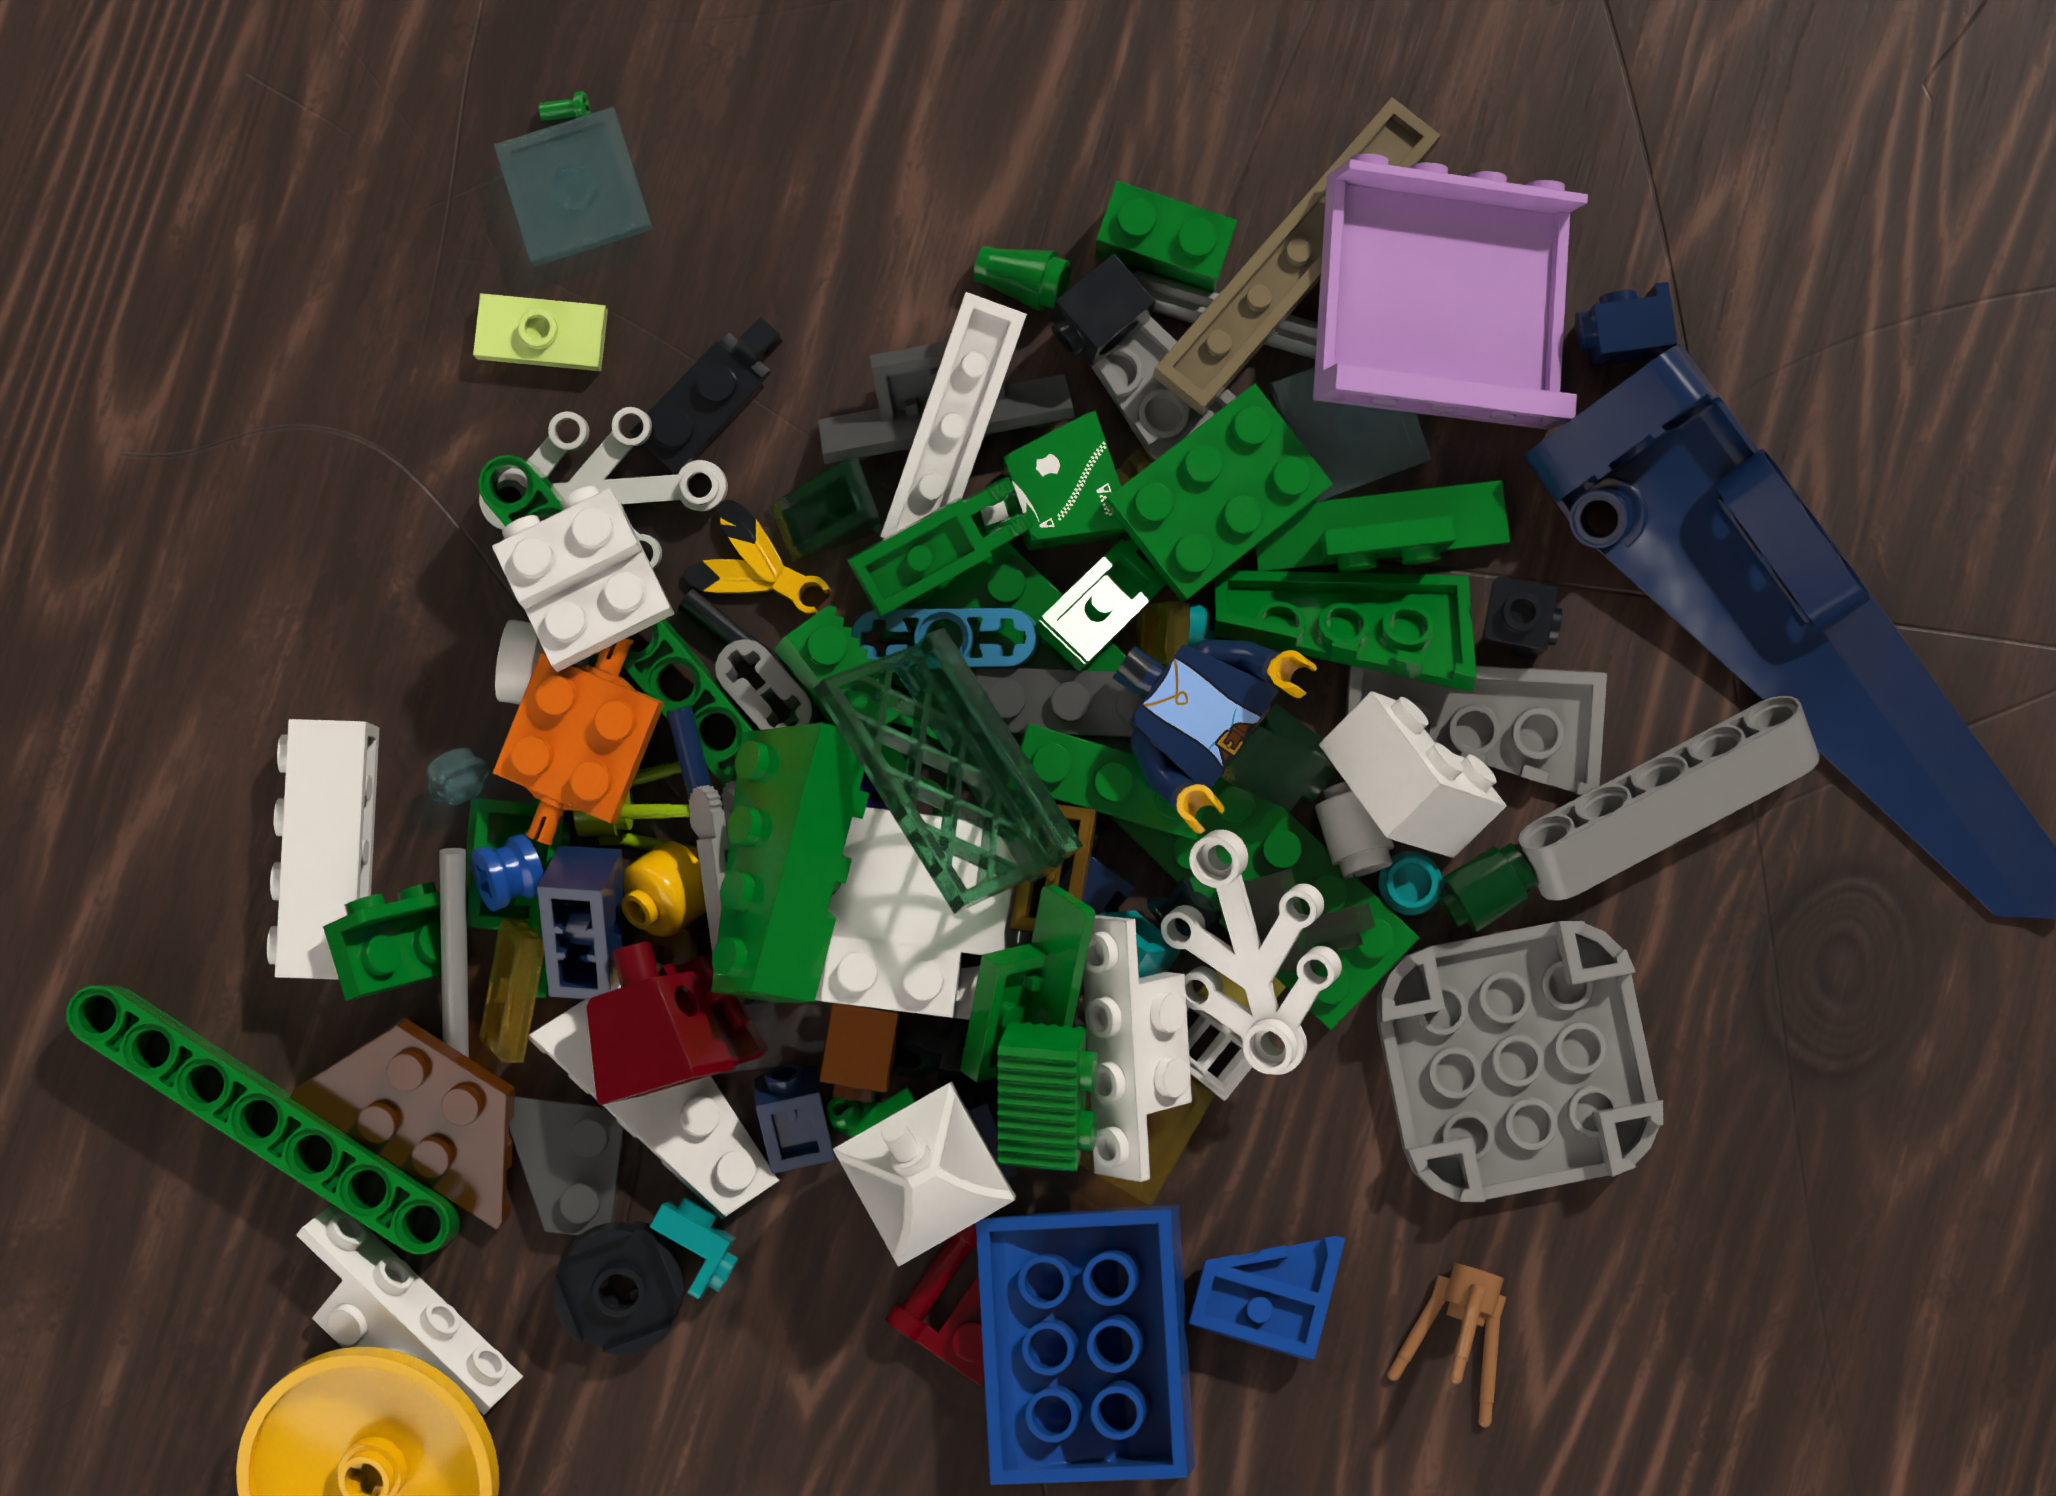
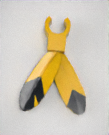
M729 499L723 501L719 508L721 526L744 560H702L689 566L684 571V580L690 586L702 592L712 594H749L774 590L779 595L792 601L804 615L812 617L818 613L815 606L808 607L803 605L802 594L811 586L822 588L826 595L831 594L832 591L826 582L820 577L804 576L783 566V562L775 547L752 513L735 501Z

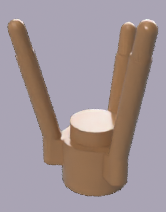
M1454 1263L1450 1278L1438 1275L1432 1296L1399 1350L1396 1359L1387 1373L1388 1378L1391 1381H1396L1400 1378L1444 1303L1449 1302L1446 1315L1462 1320L1449 1375L1451 1383L1456 1385L1461 1383L1476 1326L1483 1327L1485 1323L1479 1398V1424L1484 1428L1489 1427L1492 1421L1500 1318L1507 1298L1500 1295L1504 1278L1459 1263Z

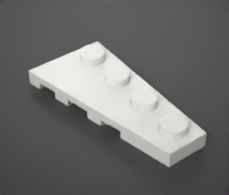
M585 999L529 1034L527 1039L542 1053H547L569 1074L568 1077L597 1100L586 1008L589 999ZM711 1076L646 1096L603 1105L617 1118L616 1121L634 1138L637 1137L662 1160L661 1163L721 1219L779 1181L776 1175L772 1174L770 1166Z

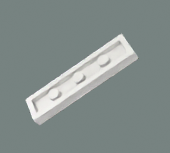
M965 292L880 537L886 538L959 497L962 499L1023 327L1026 313Z

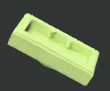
M480 293L473 355L477 360L601 371L608 309L605 305Z

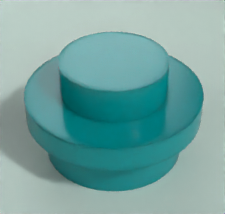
M1406 851L1392 856L1393 864L1379 872L1378 891L1381 899L1391 910L1402 915H1417L1426 912L1438 901L1437 896L1442 891L1443 882L1438 866L1431 858L1419 852Z

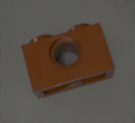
M832 1004L819 1082L834 1084L833 1097L871 1103L875 1101L876 1091L887 1092L891 1090L903 1013L848 1004Z

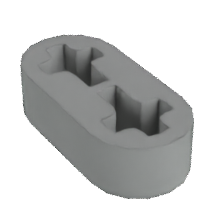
M748 639L734 641L725 646L718 655L715 665L718 681L728 695L760 730L773 729V727H788L784 723L777 725L779 721L778 716L768 705L776 697L791 710L797 707L795 714L799 722L795 726L818 723L817 709L808 695L769 651L757 641ZM742 660H745L750 665L756 663L755 670L765 682L757 691L746 679H738L739 674L735 666Z

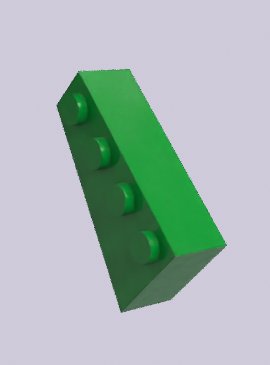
M822 722L741 733L740 748L735 758L737 776L733 810L727 826L729 845L725 878L720 887L721 913L718 939L712 955L714 973L711 992L772 1003L815 1002L836 918L828 911L831 896L837 892L842 883L846 884L852 862V858L843 855L852 817L863 819L870 793L860 790L867 760L878 761L884 738Z

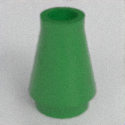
M984 245L978 253L974 267V282L987 285L1039 312H1042L1046 307L1054 308L1056 299L1067 291L1071 275V262L1058 258V253L1055 250L998 249Z

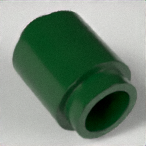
M1509 843L1500 850L1492 846L1442 877V884L1446 891L1437 897L1445 913L1457 928L1467 923L1474 932H1478L1528 900L1527 893L1538 887V882L1523 855L1512 843Z

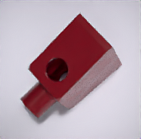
M651 942L637 943L612 951L621 988L591 997L586 1006L598 1105L646 1096L734 1069L732 1058L700 979L694 972L659 976Z

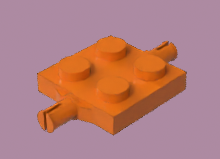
M627 637L601 650L595 666L573 664L559 672H556L551 666L546 653H540L493 770V774L525 787L535 798L540 800L530 828L526 832L527 837L538 839L537 841L543 844L552 845V840L564 810L582 811L605 822L617 823L665 702L636 691L624 678L619 676L629 648L634 640Z

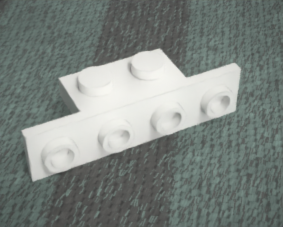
M1095 915L1083 972L1087 1051H1095L1098 1054L1096 1087L1094 1092L1090 1091L1091 1111L1097 1112V1135L1093 1150L1094 1173L1143 1182L1150 1179L1147 1114L1192 1102L1185 974L1163 972L1139 978L1135 919Z
M333 1204L330 1205L297 1233L296 1236L342 1279V1282L312 1317L342 1348L379 1347L392 1349L421 1359L452 1379L483 1415L501 1400L523 1377L499 1351L494 1349L452 1306L447 1304L406 1262L401 1260L366 1225Z

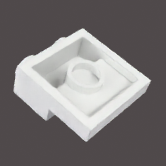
M595 486L580 488L562 500L563 511L541 522L538 516L535 515L519 518L503 529L502 534L505 540L492 545L519 604L525 609L546 656L556 672L675 614L620 501L611 488L600 493Z

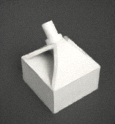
M952 1081L833 1149L898 1267L1013 1202L1016 1198L1014 1191Z

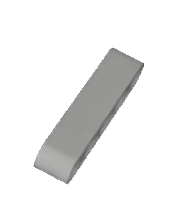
M1778 696L1761 701L1527 825L1520 833L1518 841L1537 879L1541 896L1548 900H1563L1576 896L1813 770L1818 764L1820 756L1801 703L1798 699L1791 696Z

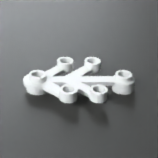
M635 407L623 408L615 414L612 420V432L569 482L552 483L564 498L580 488L595 486L599 493L611 488L621 504L681 500L686 507L701 512L717 508L724 501L728 491V482L724 472L717 465L704 460H696L686 464L677 475L605 480L633 446L645 443L651 436L652 422L650 417L644 411ZM566 411L555 415L550 421L548 427L549 436L528 459L546 477L550 475L568 450L580 449L587 442L589 426L582 416ZM629 415H638L643 421V431L638 437L628 439L622 434L621 423ZM568 419L575 420L580 427L579 437L572 443H564L558 436L560 424ZM510 468L505 471L498 481L499 495L506 488L515 487L520 492L521 497H523L528 486L524 472L516 468ZM699 473L706 474L712 482L711 491L702 498H696L689 490L690 479ZM480 495L479 502L483 515L493 526L503 530L505 526ZM634 529L639 541H646L651 545L653 558L650 564L655 569L662 559V549L659 542L652 536L639 534Z
M1214 830L1194 844L1190 852L1189 863L1194 876L1201 883L1216 888L1233 947L1207 931L1202 914L1194 907L1188 905L1178 906L1164 917L1161 922V934L1165 942L1171 947L1188 950L1243 987L1250 1009L1222 992L1223 984L1220 976L1213 969L1204 966L1194 968L1185 976L1186 1006L1193 1010L1205 1011L1242 1036L1244 1056L1254 1069L1265 1074H1285L1295 1069L1306 1054L1307 1039L1301 1023L1320 991L1328 988L1339 977L1342 969L1341 960L1336 952L1328 947L1316 946L1311 948L1298 961L1296 971L1299 979L1280 1007L1272 981L1303 928L1310 926L1322 914L1324 899L1319 890L1312 885L1297 884L1282 896L1279 902L1280 915L1261 945L1241 875L1248 864L1247 848L1244 842L1233 832ZM1217 845L1223 846L1230 853L1232 864H1226L1217 857ZM1293 897H1300L1308 902L1310 907L1309 915L1300 914L1294 908ZM1176 918L1185 920L1191 929L1190 936H1184L1177 930L1175 926ZM1310 961H1321L1327 968L1328 976L1320 977L1316 975L1311 969ZM1193 980H1199L1206 985L1209 993L1208 997H1202L1195 992L1192 984ZM1271 1031L1277 1034L1284 1042L1285 1048L1275 1047L1269 1040L1268 1032Z

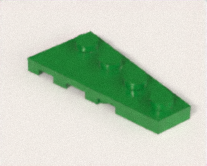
M1224 570L1214 578V636L1236 641H1249L1263 647L1281 651L1293 650L1304 656L1474 692L1477 674L1469 575Z

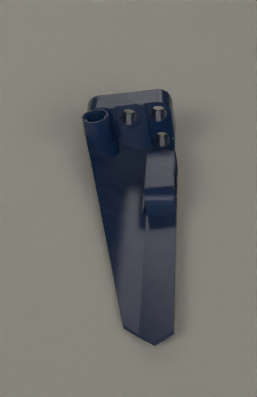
M1683 345L1674 346L1659 355L1523 456L1570 521V528L1574 537L1582 544L1596 548L1763 701L1778 696H1791L1798 699L1817 750L1996 917L2056 919V846L1769 454L1764 449L1759 450ZM1595 500L1609 502L1618 513L1617 527L1610 535L1596 533L1589 526L1587 511Z

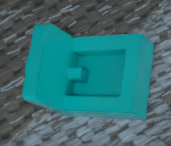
M683 1197L680 1205L672 1201L662 1204L650 1228L706 1259L688 1291L689 1295L699 1300L706 1294L709 1287L720 1292L739 1259L729 1253L736 1237L713 1225L717 1218L714 1212L689 1198Z

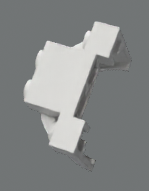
M867 807L863 819L852 817L843 855L852 858L846 884L842 883L837 892L831 896L828 911L836 918L815 1000L970 1020L980 966L961 968L962 953L982 956V954L1030 943L1031 932L1014 931L1010 928L1027 832L968 820ZM1042 839L1028 916L1032 918L1034 912Z

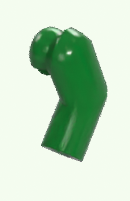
M911 1087L904 1088L883 1102L875 1100L869 1103L831 1097L825 1106V1115L834 1130L841 1134L855 1137L920 1100V1098Z

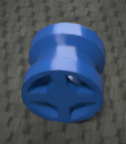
M518 834L509 837L505 845L497 849L483 846L472 850L470 853V865L475 885L482 900L490 910L497 911L508 906L511 898L520 895L529 899L538 896L537 886L544 872L538 854L526 835Z

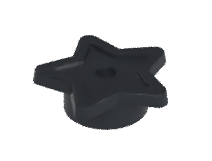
M1183 878L1177 883L1170 897H1151L1147 902L1148 909L1160 924V931L1161 922L1164 917L1176 907L1182 905L1192 906L1197 909L1204 918L1205 929L1210 933L1214 931L1216 923L1222 918L1221 911L1214 908L1211 901L1204 894L1194 891L1188 878ZM1176 918L1175 926L1177 930L1184 936H1190L1191 929L1189 925H1183L1180 918Z

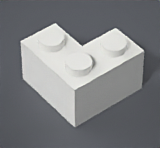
M1371 691L1326 736L1319 746L1386 838L1454 858L1507 807L1492 787L1497 782L1496 777L1477 757L1469 754L1464 758L1453 754L1442 744L1435 743L1424 729L1429 724L1428 719L1410 700L1404 697L1394 700Z

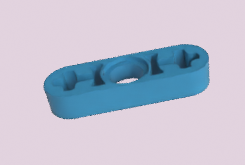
M1011 608L895 609L881 617H878L875 610L863 614L856 621L851 633V637L860 638L859 648L868 649L867 658L876 659L875 667L884 668L1019 666L1033 657L1038 649L1040 639L1035 629V621L1025 612ZM911 618L919 619L914 634L915 646L919 654L918 658H909L912 645L887 646L885 657H879V651L876 646L867 645V633L876 632L879 621L886 620L888 631L912 632L908 620ZM972 618L983 619L979 631L983 632L1001 631L1004 628L1005 620L1013 619L1014 629L1025 631V644L1015 645L1012 656H1005V650L1002 645L979 644L983 656L982 658H972L976 644V632L972 624ZM943 619H949L957 623L963 634V642L960 649L949 657H941L935 654L928 643V633L931 627Z

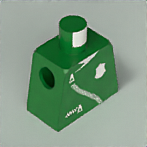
M1096 411L1086 413L1003 457L1000 466L1002 478L1009 477L1015 490L1002 502L994 506H987L977 512L984 534L999 526L1005 519L1015 514L1020 515L1028 512L1034 525L1021 534L1028 551L1127 537L1128 533L1103 502L1117 491L1121 484Z

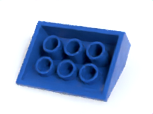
M1179 1204L987 1217L976 1222L990 1485L1187 1478L1195 1467Z

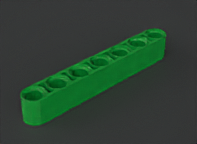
M513 455L497 456L488 461L481 470L478 480L479 493L487 506L505 527L519 518L530 515L538 516L541 522L564 510L561 505L564 497L543 472L528 460ZM510 468H519L527 478L528 486L526 493L515 503H506L498 493L497 485L499 478ZM664 619L651 625L653 637L647 648L640 652L629 649L623 667L646 695L665 702L661 712L667 719L666 711L692 705L706 765L721 784L726 787V783L736 781L735 758L740 748L741 733L757 731L759 729L728 695L670 623ZM674 664L684 665L694 676L695 685L693 692L683 701L670 698L662 687L664 672ZM714 713L728 716L736 726L735 740L727 749L713 748L704 738V723Z
M88 986L79 990L70 999L66 1009V1021L70 1031L79 1040L404 1251L414 1255L428 1254L449 1245L457 1237L461 1228V1213L457 1204L289 1098L291 1096L290 1093L131 990L121 986ZM107 997L115 1006L116 1019L114 1024L104 1032L95 1023L94 1009L102 998ZM158 1031L168 1039L170 1044L169 1056L161 1066L154 1065L147 1055L149 1038ZM210 1066L215 1067L224 1079L223 1091L215 1101L208 1100L200 1089L201 1075ZM262 1101L269 1102L278 1114L277 1126L269 1136L262 1135L253 1124V1112L255 1107ZM316 1135L323 1137L332 1149V1159L324 1171L314 1169L306 1158V1147L309 1141ZM368 1170L377 1172L383 1177L386 1184V1195L378 1206L367 1203L359 1191L360 1180ZM421 1205L433 1208L441 1220L440 1231L434 1240H425L414 1230L413 1216Z

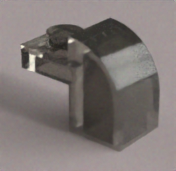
M1291 869L1244 881L1261 945L1280 915L1279 902L1282 896L1295 886ZM1293 897L1294 908L1304 915L1299 897ZM1369 902L1320 915L1310 926L1303 928L1279 970L1297 973L1298 961L1313 948L1312 945L1322 942L1323 946L1335 952L1363 945L1360 932L1376 928ZM1311 960L1310 966L1312 971H1319L1317 960Z

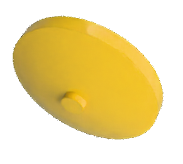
M341 1348L310 1358L295 1367L265 1394L252 1412L241 1437L237 1455L236 1477L238 1496H498L499 1466L496 1450L488 1427L475 1404L452 1379L437 1368L409 1354L386 1348Z

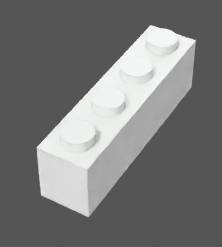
M289 719L288 735L282 734L279 738L277 748L278 769L281 773H286L285 796L284 798H278L275 804L274 830L276 836H282L281 862L273 864L270 877L272 899L279 900L278 926L270 927L267 938V959L269 964L275 965V977L339 980L323 926L346 916L345 904L371 895L379 727L366 721Z

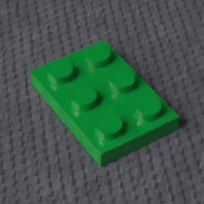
M1254 383L1103 502L1178 599L1184 602L1332 486L1333 483L1256 383Z

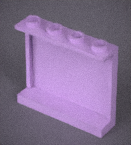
M1378 154L1353 155L1350 157V160L1329 173L1326 185L1313 400L1546 430L1572 420L1576 416L1577 394L1560 392L1570 213L1587 204L1588 194L1565 191L1564 183L1553 180H1536L1527 183V185L1508 183L1507 176L1499 172L1480 171L1469 174V177L1448 174V167L1438 163L1412 164L1410 168L1388 165L1389 159Z

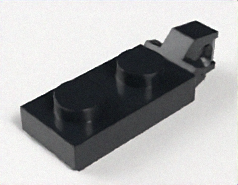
M760 317L739 340L728 332L719 343L716 341L647 413L652 422V433L649 439L642 445L674 475L679 474L682 467L686 464L696 461L764 389L762 383L770 375L771 370L763 362L783 342L780 338V333ZM642 419L630 431L634 438L638 437L643 431Z

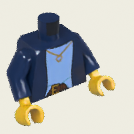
M1203 639L1193 647L1183 644L1166 668L1134 646L1114 674L1113 679L1144 700L1130 719L1129 724L1134 729L1130 746L1146 784L1176 809L1194 832L1201 834L1206 831L1195 819V815L1201 807L1213 805L1221 814L1224 812V806L1211 791V788L1279 692V689L1271 684H1276L1294 698H1302L1306 694L1303 689L1290 682L1291 676L1299 668L1306 667L1311 671H1316L1317 667L1299 652L1288 650L1280 653L1249 641Z

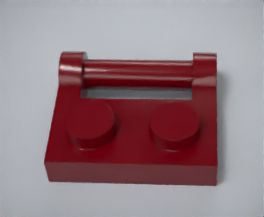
M976 1223L946 1240L902 1305L895 1303L885 1320L899 1332L916 1341L974 1383L981 1386L985 1378L979 1273L940 1330L924 1320L973 1247L977 1249Z

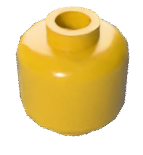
M666 842L654 847L625 869V896L621 901V907L625 917L633 926L643 929L651 935L666 938L680 933L707 913L697 849L680 843Z

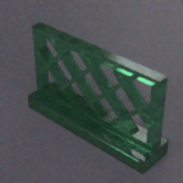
M945 628L927 633L912 647L824 678L814 688L815 693L954 914L1027 880L1031 884L1048 876L1083 846ZM896 672L912 698L890 688L892 673ZM850 689L873 700L871 718L855 711L843 691ZM887 707L913 719L911 736L885 725ZM927 726L932 728L947 753L925 743ZM882 744L908 755L906 773L889 766L881 753ZM922 762L948 774L946 791L920 780ZM962 781L967 783L982 808L960 799ZM917 799L943 811L941 829L924 822L916 809ZM958 818L983 829L981 847L956 837ZM998 836L1001 837L1017 864L996 855ZM953 856L978 867L975 886L969 889L965 887L952 866Z

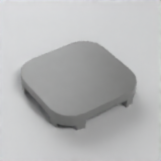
M1558 921L1429 946L1402 957L1385 975L1377 995V1025L1402 1148L1412 1172L1429 1189L1459 1202H1485L1487 1199L1593 1178L1614 1177L1636 1168L1635 1164L1651 1149L1660 1125L1663 1126V1100H1658L1631 975V973L1636 971L1627 950L1622 949L1605 931L1584 923L1585 921Z

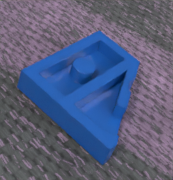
M1332 1236L1312 1242L1278 1246L1248 1254L1205 1260L1202 1265L1187 1326L1307 1361H1314L1346 1238Z

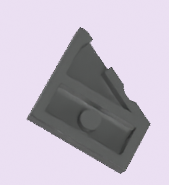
M515 1096L514 1117L509 1123V1129L544 1231L579 1236L595 1226L614 1222L626 1130L616 1121L617 1118L604 1106Z

